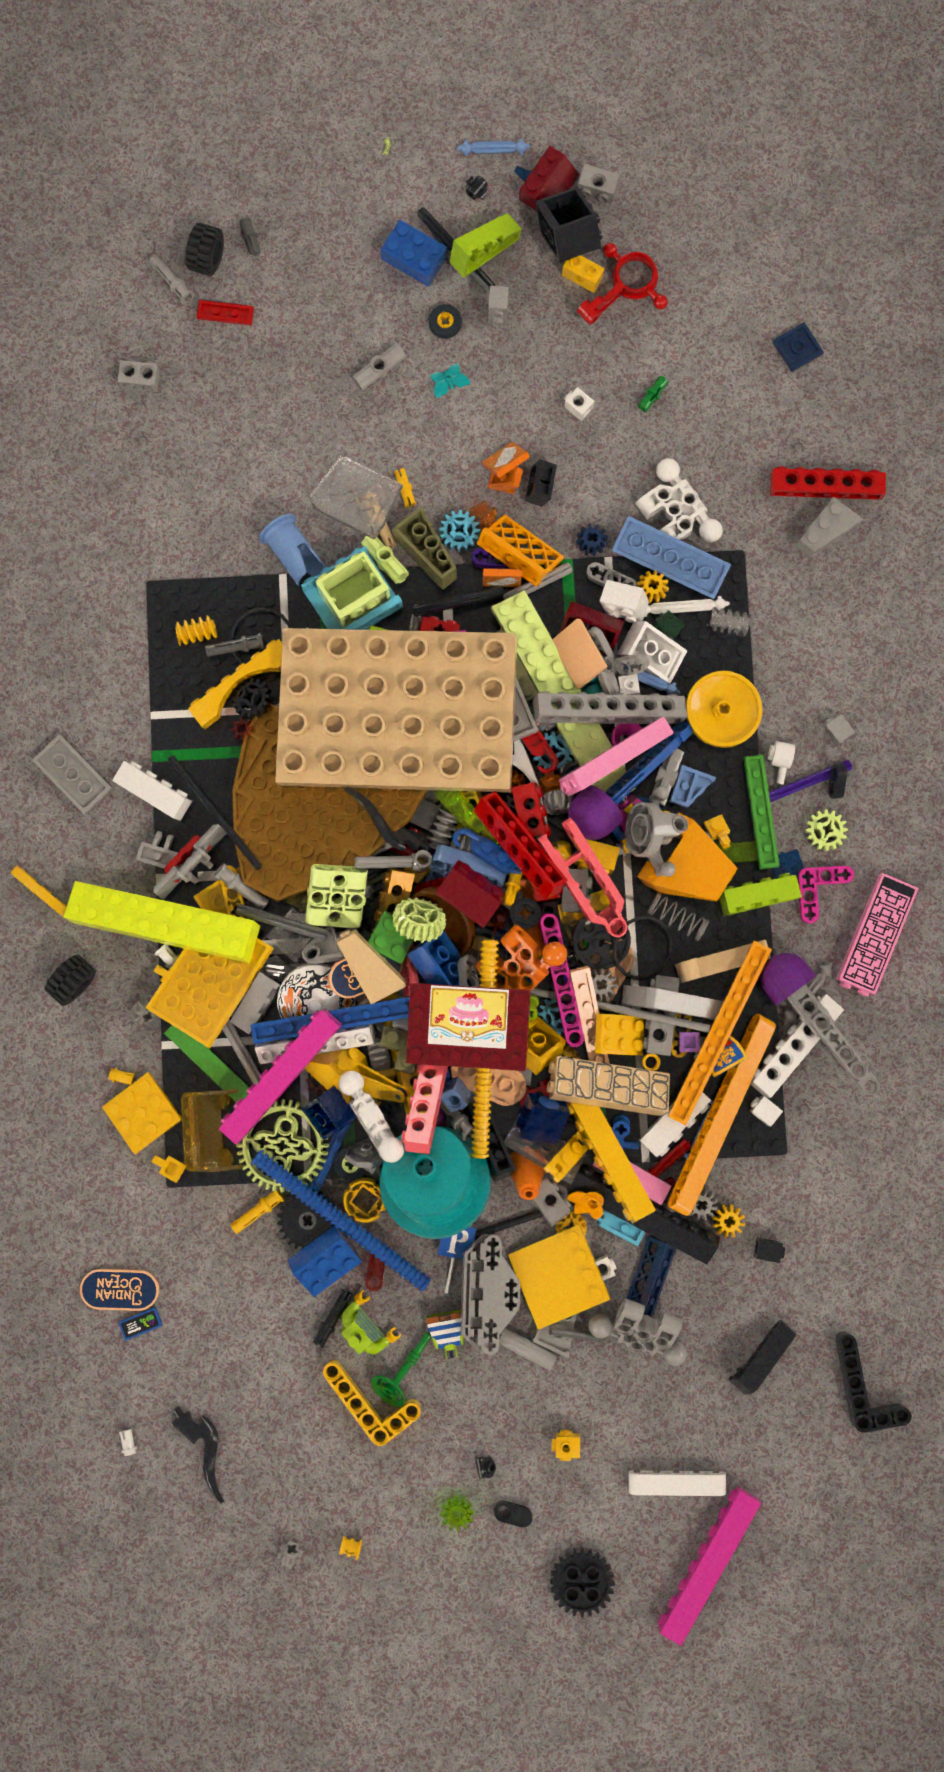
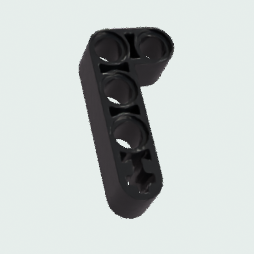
M782 1320L777 1321L743 1367L737 1368L736 1374L733 1377L730 1376L729 1381L744 1395L754 1393L794 1340L796 1333Z

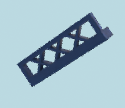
M648 1236L626 1299L632 1301L637 1299L638 1303L645 1305L643 1315L653 1317L676 1248L651 1236ZM654 1242L659 1246L657 1252L652 1255L650 1249ZM650 1261V1272L645 1273V1263ZM643 1280L645 1287L643 1291L639 1292L637 1286Z

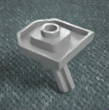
M368 1137L347 1147L345 1160L357 1168H363L370 1172L373 1179L378 1182L381 1174L380 1165L384 1160L380 1157L370 1138Z

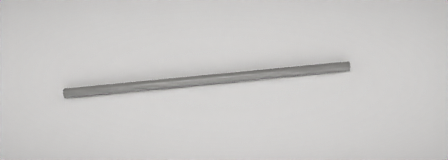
M536 987L531 991L533 995L556 1000L554 991ZM568 994L561 996V1001L569 1002L571 1000V996ZM597 1001L598 1009L708 1033L710 1030V1025Z

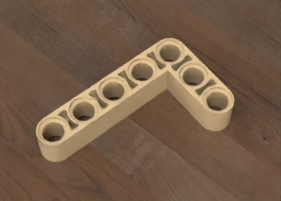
M762 940V941H759V942H758V943H760V944H762V945L768 947L766 940ZM752 943L675 964L680 983L741 967Z

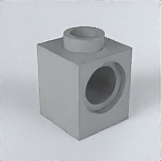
M842 714L837 718L833 715L825 721L827 725L823 727V730L835 746L855 733Z

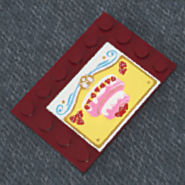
M410 983L406 1063L526 1071L531 990Z

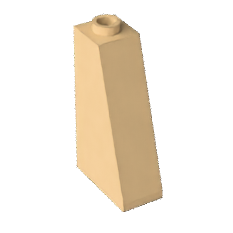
M346 930L339 934L340 938L337 939V944L370 1004L406 987L405 978L356 930L351 932Z

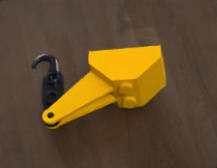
M356 1047L317 1054L305 1067V1070L345 1107L353 1100V1097L344 1094L340 1090L339 1079L347 1071L358 1072L364 1079L363 1092H367L372 1098L384 1099L378 1107L385 1120L391 1119L402 1107V1102L409 1096V1091L406 1087L369 1068L366 1056Z

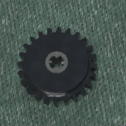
M290 1194L291 1200L285 1199L284 1203L286 1206H280L283 1213H279L277 1216L282 1218V1220L278 1221L277 1225H282L279 1233H285L283 1240L288 1238V1245L294 1243V1249H297L299 1246H302L303 1249L333 1227L334 1224L331 1225L330 1221H326L324 1216L320 1217V1213L316 1214V1210H311L309 1205H305V1202H300V1198L296 1199L294 1195ZM326 1195L325 1197H322V1198H323V1199H325V1198L328 1199V1198H329V1195ZM304 1216H312L311 1221L313 1224L308 1223L307 1225Z

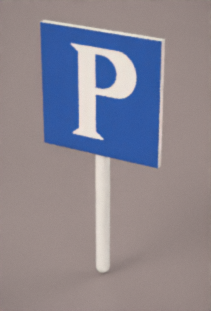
M468 1227L456 1235L440 1239L437 1255L451 1257L445 1293L449 1292L455 1258L463 1259V1252L474 1242L475 1227Z

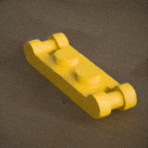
M577 1131L543 1168L547 1173L550 1172L556 1183L565 1177L567 1172L588 1150L584 1142L586 1137L583 1132Z

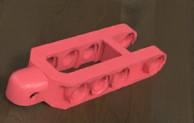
M569 818L562 823V826L578 851L563 860L558 850L547 839V834L538 838L537 841L568 881L565 886L586 919L592 923L603 924L610 935L621 937L627 931V923L621 915L624 899L572 818ZM580 858H583L610 901L609 907L600 913L594 912L589 904L590 900L583 895L579 888V883L573 879L568 871V866ZM621 927H623L622 931L620 933H617L618 930Z

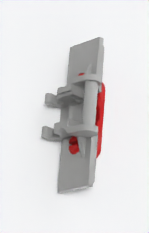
M219 824L212 825L203 836H194L165 866V876L154 886L153 892L164 900L182 880L186 883L191 881L196 885L199 880L191 871L199 862L206 865L209 869L214 866L209 861L211 857L207 853L227 834Z

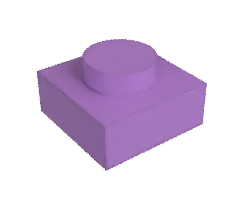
M679 1032V1052L700 1051V1032Z

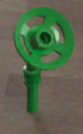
M426 1332L414 1350L411 1349L408 1357L405 1358V1363L393 1379L382 1375H376L372 1378L371 1385L373 1390L387 1404L394 1407H401L404 1404L405 1397L399 1388V1383L411 1366H415V1362L421 1357V1352L432 1338L430 1333Z

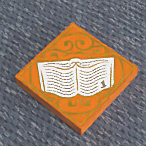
M511 442L482 461V464L487 470L500 478L530 456L526 450Z
M484 568L483 587L521 586L522 570Z

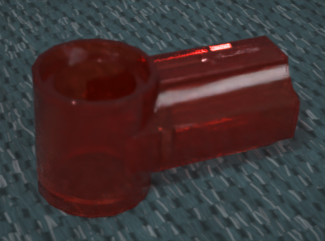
M370 1254L365 1285L370 1291L375 1292L383 1286L385 1265L384 1261H379L380 1258H375L374 1254ZM373 1276L379 1279V1284L376 1287H371L368 1284L369 1279Z

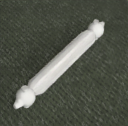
M718 596L716 601L703 599L653 603L650 606L648 605L644 617H647L649 612L652 614L710 611L714 608L722 612V609L730 605V602L722 599V596Z

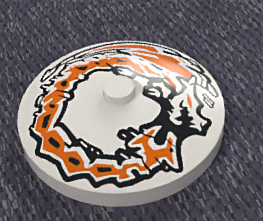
M323 963L305 964L291 971L283 980L278 992L277 1007L280 1017L283 1019L315 1013L317 1010L326 1009L329 1011L355 1006L356 999L355 997H340L331 990L328 976L332 966Z

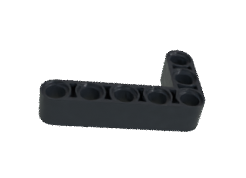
M846 1331L839 1332L836 1335L835 1342L852 1425L858 1431L867 1433L909 1424L912 1414L902 1404L870 1408L856 1338ZM845 1337H849V1344L842 1346V1340ZM849 1357H853V1364L846 1366V1360ZM857 1377V1384L850 1386V1379ZM861 1397V1403L854 1406V1399ZM904 1410L903 1417L897 1418V1412ZM885 1414L884 1420L877 1422L878 1415ZM865 1417V1423L858 1426V1419Z

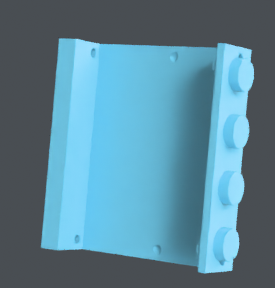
M366 546L355 549L351 555L346 558H340L336 561L335 565L322 569L317 576L307 578L301 585L304 594L327 629L342 628L319 595L315 581L318 580L320 575L333 571L338 564L349 561L356 553H366L389 587L391 599L343 629L366 630L403 607L399 595H395L369 556Z

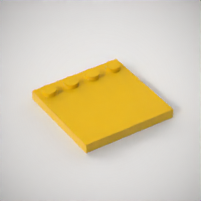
M580 1224L508 1254L538 1330L611 1300Z

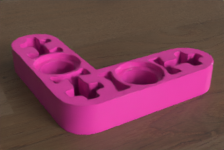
M849 866L805 868L798 872L797 880L802 896L799 898L800 918L804 923H814L819 918L817 885L848 883L854 878L852 868ZM843 869H845L849 876L844 880V877H835V874L842 873ZM824 870L830 873L828 881H824L821 878V873ZM807 872L808 875H811V879H808V885L812 884V887L803 888L802 885H806V879H803L802 875H805ZM806 890L811 891L813 894L811 901H806L803 898V893ZM804 904H814V907H810V912L814 913V917H811V920L805 917V913H808V907H804Z

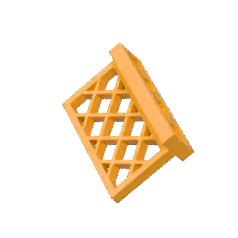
M506 514L489 528L485 527L477 542V545L509 568L521 569L522 577L536 587L564 559L562 554ZM505 522L511 528H503L502 523ZM504 533L512 534L513 538L505 537ZM517 534H522L526 539L518 538ZM519 544H527L528 549L520 548ZM532 545H537L540 549H533ZM534 554L542 555L543 559H535ZM547 555L553 556L556 560H548Z

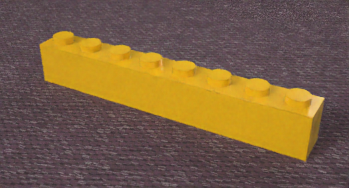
M567 1102L565 1104L567 1111L570 1115H574L578 1131L583 1132L586 1139H584V1142L589 1150H593L597 1166L602 1167L605 1172L603 1177L608 1185H612L614 1198L618 1203L621 1202L624 1207L622 1211L627 1221L631 1220L633 1224L656 1211L600 1107Z

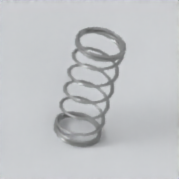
M658 892L654 900L652 901L647 911V914L652 916L658 909V907L661 905V903L666 899L664 908L659 919L662 920L667 914V912L671 909V907L675 904L673 914L669 921L670 926L677 918V916L681 913V911L685 909L683 917L678 927V931L681 930V928L684 926L687 920L694 914L687 936L691 934L696 925L703 919L702 925L700 926L694 938L696 941H698L704 933L709 923V919L707 920L704 917H701L692 928L696 914L695 912H692L683 922L686 914V907H683L673 919V916L677 908V902H674L664 913L668 902V897L663 898L662 901L657 905L661 897V893Z

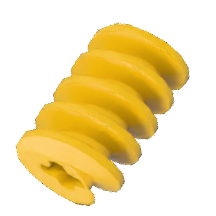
M206 615V621L199 617L198 623L192 618L190 625L186 620H184L183 626L176 622V635L180 646L181 641L187 645L189 639L192 643H195L196 637L200 642L203 641L204 636L207 640H210L211 634L215 639L217 638L215 622L208 615Z

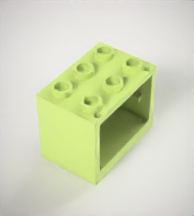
M365 552L354 554L349 561L338 564L333 571L320 575L318 580L315 581L319 595L342 629L391 599L389 587Z

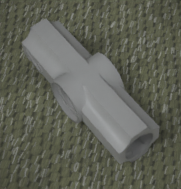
M396 343L383 354L374 356L371 362L352 376L358 388L363 391L379 378L385 377L389 370L406 358V354L400 345ZM377 365L384 366L382 369L375 368Z
M676 749L663 761L662 766L660 765L652 794H654V790L658 786L666 787L670 793L671 787L673 788L678 776V768L684 754L683 751ZM667 799L659 801L660 806H665L667 803Z

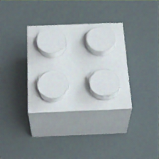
M606 580L600 603L606 614L616 618H624L630 623H636V621H643L649 600L643 588Z

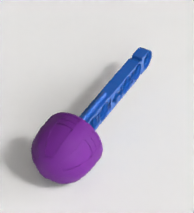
M684 721L677 724L672 729V735L654 745L605 792L596 786L590 785L574 798L569 806L568 819L572 818L585 839H601L613 832L622 823L623 817L617 804L674 752L681 742H684L691 736L693 731L689 722Z

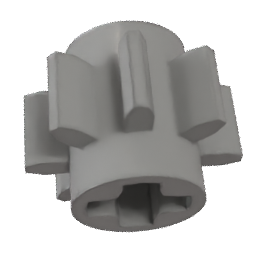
M148 1000L138 1001L131 1008L134 1011L131 1017L138 1021L140 1025L142 1023H150L156 1016L146 1009L149 1003Z
M291 1541L286 1545L281 1544L277 1559H281V1566L284 1565L291 1569L294 1564L299 1565L303 1551L299 1550V1544Z

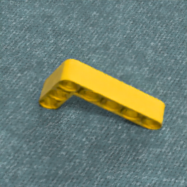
M330 1360L326 1363L323 1370L325 1379L375 1445H385L419 1418L421 1405L417 1400L410 1399L382 1420L341 1363L337 1360ZM335 1366L338 1373L335 1375L330 1374L328 1367ZM347 1382L350 1389L344 1391L340 1388L339 1384ZM358 1398L361 1400L362 1405L356 1407L352 1404L351 1400ZM415 1406L417 1412L410 1414L407 1412V1407ZM366 1414H370L373 1416L374 1421L367 1423L363 1417ZM398 1418L402 1424L400 1426H393L391 1420ZM381 1430L386 1434V1437L379 1439L375 1433Z

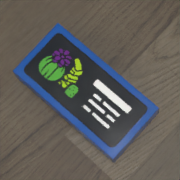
M156 1307L118 1322L125 1341L163 1326Z

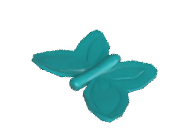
M458 363L450 366L448 372L444 370L443 373L435 372L430 374L431 379L436 383L434 387L436 398L446 395L448 387L452 390L455 388L454 385L462 388L471 384L469 379L460 373Z

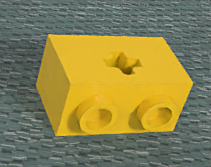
M580 255L565 262L562 276L594 293L603 279L605 268Z

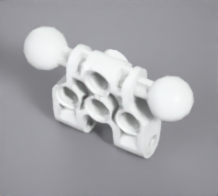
M670 458L661 460L656 467V474L663 482H670L673 487L658 485L635 503L646 519H649L659 511H664L666 518L671 522L660 531L681 541L691 535L693 523L696 520L700 525V537L705 542L712 543L717 541L723 533L721 523L716 519H709L706 515L708 509L698 497L697 492L693 490L686 479L682 480L679 477L680 467L678 463ZM660 493H666L668 497L666 499H661L658 495ZM687 497L693 498L694 502L689 504L686 503L684 499ZM676 508L679 512L671 514L669 509ZM687 523L689 528L682 529L680 524Z
M356 1071L345 1072L339 1079L340 1090L344 1094L353 1097L354 1100L349 1102L350 1106L380 1157L386 1162H397L404 1154L403 1143L393 1136L388 1123L371 1095L363 1092V1077Z

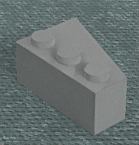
M833 497L799 540L796 547L811 558L857 528L864 519Z
M259 972L253 980L251 987L241 999L242 1002L239 1007H236L230 1016L232 1018L230 1022L249 1035H252L250 1025L260 1023L278 996L281 984L268 975Z

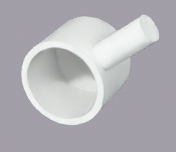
M775 741L774 745H770L767 759L770 760V765L780 767L776 783L784 784L787 769H790L793 762L794 744Z

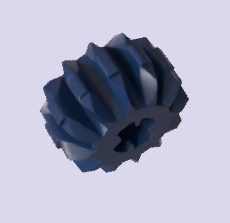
M589 523L587 528L581 527V532L577 533L576 537L578 540H576V545H581L579 551L586 549V556H588L589 551H592V555L596 556V550L602 553L603 548L607 547L605 541L608 539V536L603 535L605 532L604 528L598 530V524L595 525V528H592V525ZM589 537L591 539L595 538V542L593 540L589 542Z

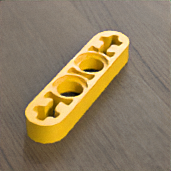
M16 865L10 873L64 917L67 906L57 897L52 896L50 891L44 886L39 885L32 876Z

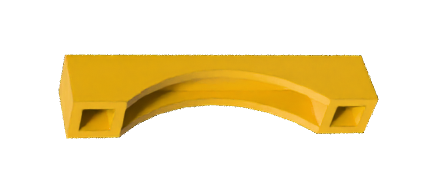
M280 639L269 642L264 651L255 653L251 657V661L247 664L239 665L234 674L225 676L220 681L221 684L217 687L209 688L205 692L206 695L201 699L197 698L190 704L191 707L188 710L202 728L207 729L220 719L227 698L243 680L261 673L281 672L282 642Z

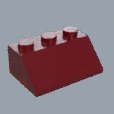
M549 145L520 188L519 201L537 211L535 201L570 189L578 178L579 173L563 153Z
M571 601L559 633L576 619H581L587 631L591 627L601 629L612 651H614L625 621ZM599 650L601 655L606 656L604 651Z
M460 860L452 867L435 892L436 895L482 928L486 926L505 897V893L500 887L493 885L483 875L478 874L468 864Z

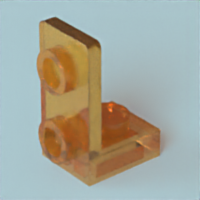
M486 500L469 508L472 516H475V521L479 523L480 529L484 527L489 528L497 521L496 507L490 508Z

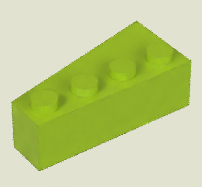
M508 213L499 216L454 239L449 262L464 278L518 241L522 228Z
M790 873L778 875V879L772 880L771 877L760 879V882L755 884L751 881L742 883L741 887H726L719 897L723 916L801 898L797 876H790Z

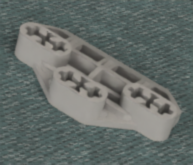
M482 1234L463 1252L461 1335L479 1354L493 1355L499 1349L500 1334L519 1310L520 1281L502 1255L501 1239L497 1235ZM491 1238L493 1241H496V1245L492 1246V1252H497L492 1257L491 1255H486V1251L491 1252V1246L487 1244L491 1241ZM480 1243V1260H476V1252L473 1249ZM492 1259V1261H495V1265H492L490 1268V1266H487V1262H490ZM472 1270H481L479 1272V1288H475L476 1272ZM511 1280L514 1282V1286H510V1292L515 1293V1297L510 1295V1301L513 1302V1306L508 1308L505 1306V1303H509V1296L504 1294L505 1292L509 1293V1287L506 1286V1283ZM471 1298L480 1299L478 1300V1316H475V1300H471ZM489 1319L493 1322L490 1328L485 1326V1323H489ZM470 1327H479L477 1329V1345L471 1339L474 1336V1329H470ZM484 1332L487 1333V1334H489V1332H490V1333L494 1334V1337L491 1336V1335H489V1337H488V1336L484 1335ZM488 1341L493 1343V1346H489V1349L484 1346Z

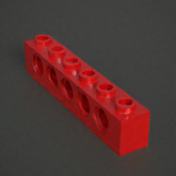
M784 466L773 468L770 474V496L882 500L886 495V472H880V470H870L869 472L861 471L860 469L843 471L840 468L832 470L814 468L809 470L804 467L787 469ZM786 479H792L794 484H789ZM805 479L811 480L813 484H807ZM823 480H829L831 485H826ZM842 481H848L850 486H845ZM861 481L867 482L869 487L863 486Z
M532 782L511 787L519 821L534 839L547 834V839L549 840L551 829L545 821L547 811L545 805L541 803V797H543L541 786ZM529 799H533L535 802L532 809H527L526 802ZM533 818H537L539 821L536 828L530 826V821ZM532 885L536 902H543L562 897L561 893H563V888L558 894L550 897L547 900H544V898Z
M496 791L482 797L473 812L544 900L558 894L568 881L567 878Z

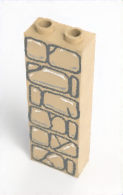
M557 1056L549 1064L548 1072L551 1073V1080H549L547 1085V1092H550L549 1099L663 1116L669 1111V1073Z

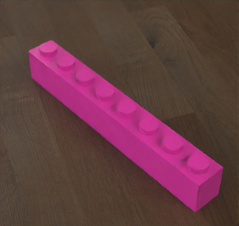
M326 1009L317 1010L311 1016L312 1022L308 1026L304 1025L298 1031L299 1037L295 1041L291 1040L285 1046L286 1052L282 1056L279 1054L272 1061L273 1067L269 1071L266 1069L259 1076L260 1082L257 1085L253 1084L246 1091L247 1097L244 1100L241 1098L233 1106L235 1108L234 1112L231 1115L229 1113L226 1114L220 1121L222 1125L219 1130L234 1144L237 1145L245 1138L343 1025Z
M737 1486L736 1490L732 1489L729 1493L727 1506L720 1509L718 1522L716 1525H712L708 1531L709 1538L706 1543H701L696 1561L692 1560L689 1564L687 1577L680 1580L678 1593L676 1596H672L667 1606L669 1609L666 1614L662 1613L659 1617L657 1624L659 1625L660 1634L679 1646H682L761 1505L757 1497Z

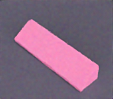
M594 1161L593 1166L603 1171L602 1167H598ZM630 1162L648 1197L662 1205L671 1185Z

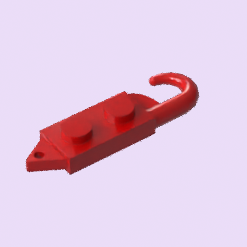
M540 731L521 739L533 756L539 757L546 754L551 760L552 764L548 769H544L541 766L537 767L540 772L549 774L557 769V755Z

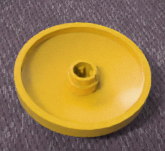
M716 671L702 677L690 690L686 699V719L693 733L703 742L715 747H733L745 742L757 730L762 718V701L755 686L742 675L731 671Z

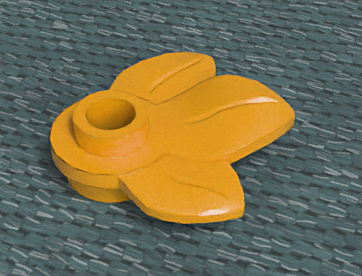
M576 1191L568 1195L567 1199L575 1203V1214L589 1213L595 1220L603 1215L602 1205L604 1198L601 1194L597 1192L584 1193Z

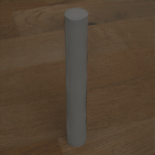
M555 1327L549 1328V1335L599 1342H604L605 1338L594 1337L590 1332Z

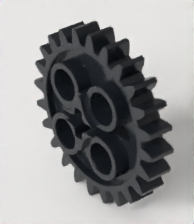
M582 1547L580 1553H577L576 1549L573 1548V1555L566 1551V1559L560 1556L561 1564L554 1563L557 1571H551V1576L554 1578L550 1579V1584L555 1585L551 1587V1593H556L553 1596L554 1601L560 1600L558 1603L560 1608L566 1605V1613L572 1609L573 1616L578 1611L581 1618H583L584 1612H587L591 1617V1610L599 1613L598 1607L601 1606L605 1609L604 1601H611L608 1594H614V1590L611 1588V1586H615V1581L611 1579L614 1577L613 1572H608L611 1569V1565H605V1557L599 1560V1552L593 1556L592 1549L585 1553ZM570 1568H575L578 1570V1572L575 1575H569L567 1573V1571ZM594 1568L597 1570V1573L594 1576H590L587 1574L588 1570ZM581 1579H585L584 1586H580ZM570 1589L577 1590L574 1596H569L567 1592ZM594 1589L597 1591V1594L589 1596L587 1592Z

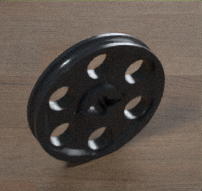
M584 916L576 924L572 934V946L576 956L582 963L593 969L600 970L602 968L605 970L615 967L614 959L609 957V952L613 949L615 937L607 932L603 924L593 923V929L588 932L585 931L583 925L588 920ZM628 927L625 938L617 942L619 963L624 960L630 949L631 936ZM604 935V939L611 942V944L602 942L599 945V942L594 938H601ZM582 939L588 942V946L584 950H580L577 947L578 942ZM597 953L601 957L600 961L593 964L590 961V957Z

